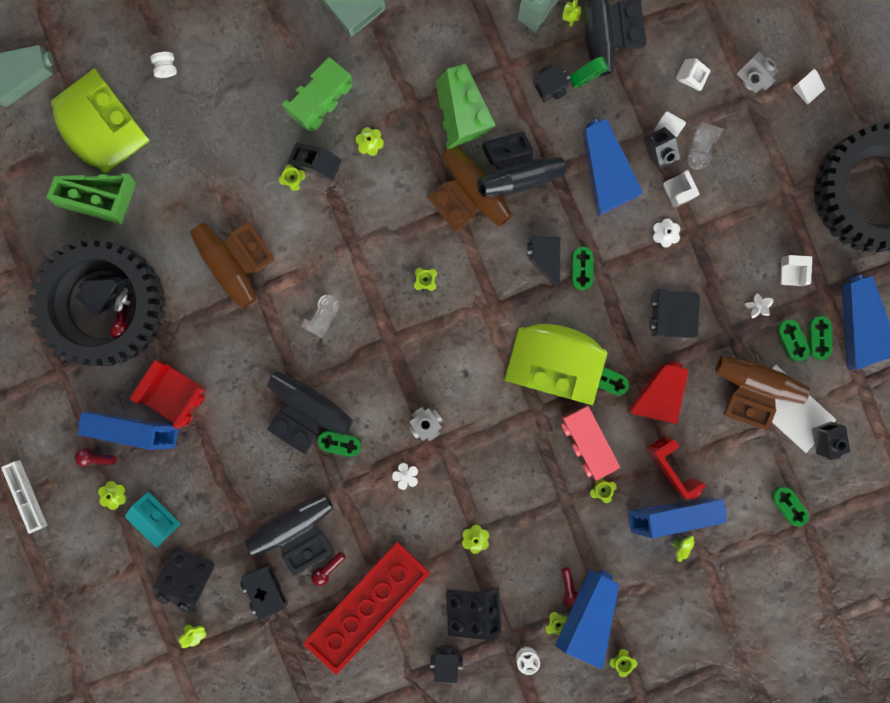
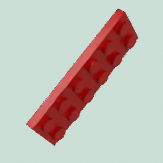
M397 541L308 636L303 645L337 675L431 572Z

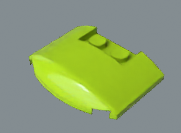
M95 68L51 100L55 123L67 145L84 162L101 169L102 172H110L150 141Z
M536 324L526 328L521 327L517 333L504 381L593 405L608 352L602 349L591 337L568 327L553 324Z

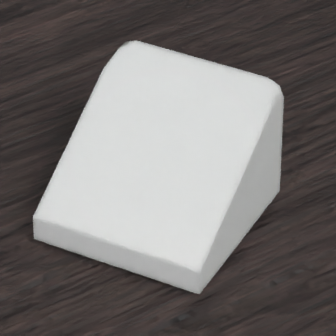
M696 58L686 59L676 79L701 91L711 70Z
M813 69L793 89L808 105L825 90V87L818 72Z
M667 111L659 120L654 132L666 127L677 137L686 122Z

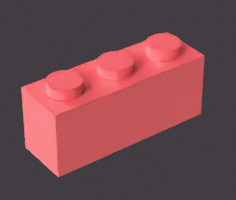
M585 405L561 418L563 421L561 428L566 436H571L574 442L571 447L577 457H582L585 463L582 465V468L587 477L592 476L597 481L621 468L589 406Z

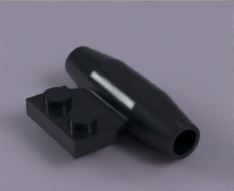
M583 0V18L590 59L592 61L596 58L604 57L609 68L599 76L614 73L615 46L624 50L642 48L647 45L641 0L619 1L612 7H610L608 0Z
M524 131L484 141L482 149L491 166L493 165L498 170L478 179L477 188L482 197L511 195L542 186L566 173V164L561 157L533 159V148Z
M276 371L267 383V387L287 404L286 407L277 412L267 430L303 454L308 453L318 437L319 426L344 436L353 424L354 420L333 401L297 379Z
M325 493L298 503L265 523L245 540L248 551L255 557L281 546L282 559L292 575H297L333 553V548L323 532L313 527L334 509L333 504Z

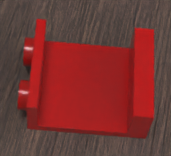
M154 360L130 397V400L136 404H145L173 422L174 425L172 427L178 429L183 426L186 427L193 418L191 413L195 407L201 406L206 398L204 393L207 389L162 360Z
M663 436L648 446L646 450L674 492L686 500L689 498L691 500L702 494V489L707 486L704 482L693 477L683 484L680 482L664 458L680 446L675 439Z

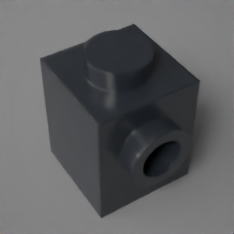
M559 64L553 67L552 65L544 67L539 71L540 74L534 77L533 85L543 103L552 98L557 100L563 97L570 85L568 72L565 68L562 69Z
M666 127L645 137L649 158L659 169L680 160L677 139Z
M830 421L812 428L816 454L829 460H836L841 458V455L850 452L846 426Z
M452 645L436 647L435 655H431L430 669H434V682L457 683L458 671H462L463 657L459 656V649H455Z

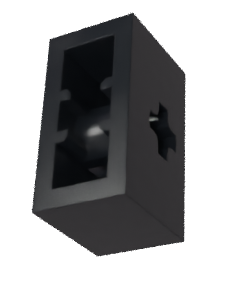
M271 563L246 572L241 577L240 585L244 594H248L251 601L249 603L251 612L254 616L257 615L258 620L285 610L288 602ZM260 589H261L262 591L266 590L267 593H266V595H264L263 593L259 594L258 591H259Z

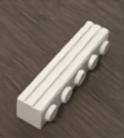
M21 460L1 467L28 533L48 526Z

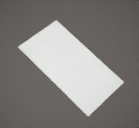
M775 365L772 368L774 370L785 373L777 365ZM810 395L804 404L775 399L777 411L772 423L805 453L814 445L812 428L830 421H836Z

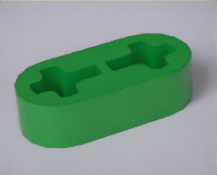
M596 58L570 75L573 88H579L608 70L609 67L605 58Z
M587 247L576 249L571 258V282L573 287L579 291L587 290L593 284L594 257L592 251ZM581 251L584 252L585 256H588V259L584 261V267H581V260L576 258V256L581 254ZM581 271H584V278L588 279L584 287L581 286L580 282H576V278L581 276Z
M823 316L810 319L807 325L809 355L813 359H827L832 354V324L828 318ZM819 322L824 325V329H821L820 333L819 329H815V324H819ZM816 347H824L825 351L820 354V352H816Z
M794 320L781 321L776 327V333L786 356L792 361L805 360L810 350L800 326ZM786 326H791L793 329L790 331V335L783 332ZM795 346L802 348L799 355L793 354V351L796 350Z
M603 368L601 376L606 377V380H600L598 388L615 395L626 393L629 388L627 378L607 368ZM621 379V384L624 386L622 389L615 391V386L610 384L609 380L618 381Z
M326 431L318 438L319 447L329 453L353 457L362 448L360 439L353 435L345 434L343 436L333 431ZM331 435V439L338 441V445L331 444L329 447H326L323 438ZM350 440H353L357 449L348 452V447L341 446L342 442L349 443Z
M778 486L772 491V502L788 523L799 527L808 522V511L791 489ZM781 492L785 494L787 493L785 498L789 504H786L784 501L781 500L779 501V499L781 498ZM792 508L797 512H801L799 520L792 519L795 516L791 511Z

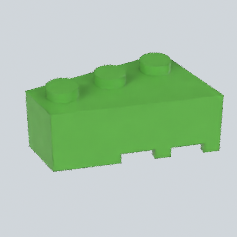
M330 57L310 76L311 80L305 88L300 85L296 89L298 95L291 102L285 100L282 103L288 116L309 133L321 126L324 115L327 112H332L338 104V98L342 94H347L352 87L351 74Z
M466 63L447 69L436 81L440 109H443V128L447 132L448 141L446 145L447 149L485 136L496 125Z
M103 174L94 177H85V175L54 176L46 198L56 207L122 225L136 182L130 174H122V176Z

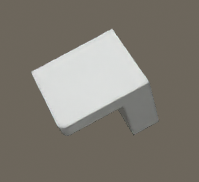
M688 170L663 183V187L674 208L700 195Z
M788 255L782 257L780 284L793 286L810 285L812 256Z

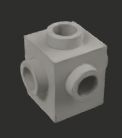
M759 51L737 75L743 80V84L747 89L757 93L761 88L767 90L776 81L773 77L779 70L772 59L765 57Z
M421 407L411 414L413 419L410 420L412 426L409 429L416 439L420 437L422 441L426 438L431 441L441 434L439 429L442 428L440 422L443 420L436 410L431 411L430 408L424 410ZM422 421H429L430 427L423 429L421 427Z

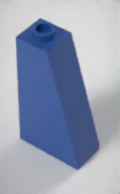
M607 118L599 121V119L591 121L586 125L587 128L583 132L593 197L598 216L639 197L643 193Z
M863 274L850 277V282L842 285L846 365L848 369L856 370L890 358V322L873 276L864 277Z
M82 412L79 420L78 435L155 450L175 448L178 429L172 427V424L99 412Z
M704 498L627 510L631 533L649 538L662 537L727 522V509L724 500L718 498Z
M601 569L599 573L589 570L555 643V646L564 653L599 669L603 668L619 588V584L611 580L613 575Z

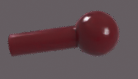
M123 304L121 311L117 312L116 322L110 327V334L114 339H118L128 329L127 324H125L128 309L126 304Z
M80 449L76 452L74 460L81 467L89 466L91 463L115 465L117 457L93 454L88 449Z
M340 551L323 568L315 569L311 574L313 584L316 586L327 584L329 574L346 558V555Z
M564 567L561 569L566 590L563 603L568 609H572L578 593L574 589L571 569Z

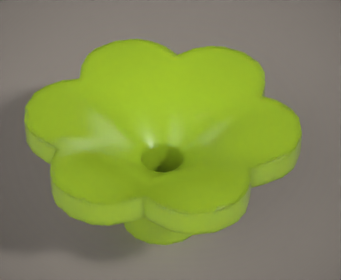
M366 127L362 130L361 134L356 136V143L359 145L358 150L362 154L368 153L374 156L378 153V149L384 146L381 132L377 129L371 130Z
M114 481L107 482L98 491L100 505L108 506L109 509L115 510L119 505L124 504L127 499L124 494L126 491L125 487L121 484L117 485Z
M473 525L471 529L463 531L464 540L462 545L465 549H470L473 554H478L481 550L488 548L489 532L487 530L481 529L479 525Z
M689 535L682 541L677 538L674 539L672 546L677 549L676 560L678 562L686 559L694 547V537L692 535Z
M188 624L183 628L184 634L178 638V641L182 648L196 646L200 643L201 639L205 638V629L202 625L192 627L191 624Z

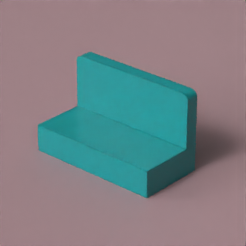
M149 492L133 504L125 515V518L156 548L180 526V523Z

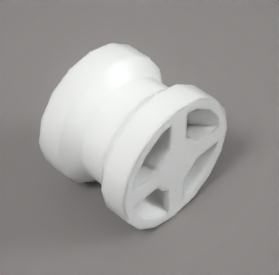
M159 52L151 55V62L155 66L153 69L155 77L167 78L177 74V69L173 66V53Z
M523 647L517 652L516 662L518 669L526 675L536 673L540 667V660L535 649Z

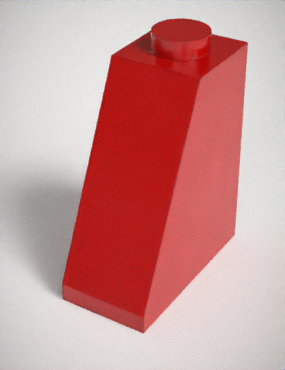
M669 361L668 365H661L628 408L627 413L677 424L689 370L683 369V364Z

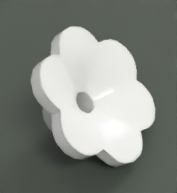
M664 219L653 227L655 232L653 240L656 243H660L662 247L667 248L672 243H677L680 239L678 234L680 226L673 223L670 219Z

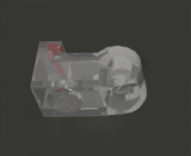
M702 122L696 127L687 159L688 165L692 169L700 170L710 163L712 159V144L721 138L723 128Z
M331 295L322 296L318 301V309L312 320L305 319L301 327L320 338H324L339 311V301Z

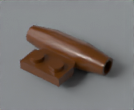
M458 146L447 149L442 154V158L454 180L444 182L427 198L456 233L474 219L478 209L498 227L502 226L513 216L502 196L482 197L480 195L477 181L486 176V174Z
M247 222L231 232L225 243L206 223H201L190 231L192 239L202 260L221 288L241 309L255 302L257 297L246 274L257 273L274 262L275 259L251 223Z
M721 356L715 368V373L739 386L731 393L723 415L766 431L769 430L777 411L775 399L804 404L810 395V387L783 372L752 361Z

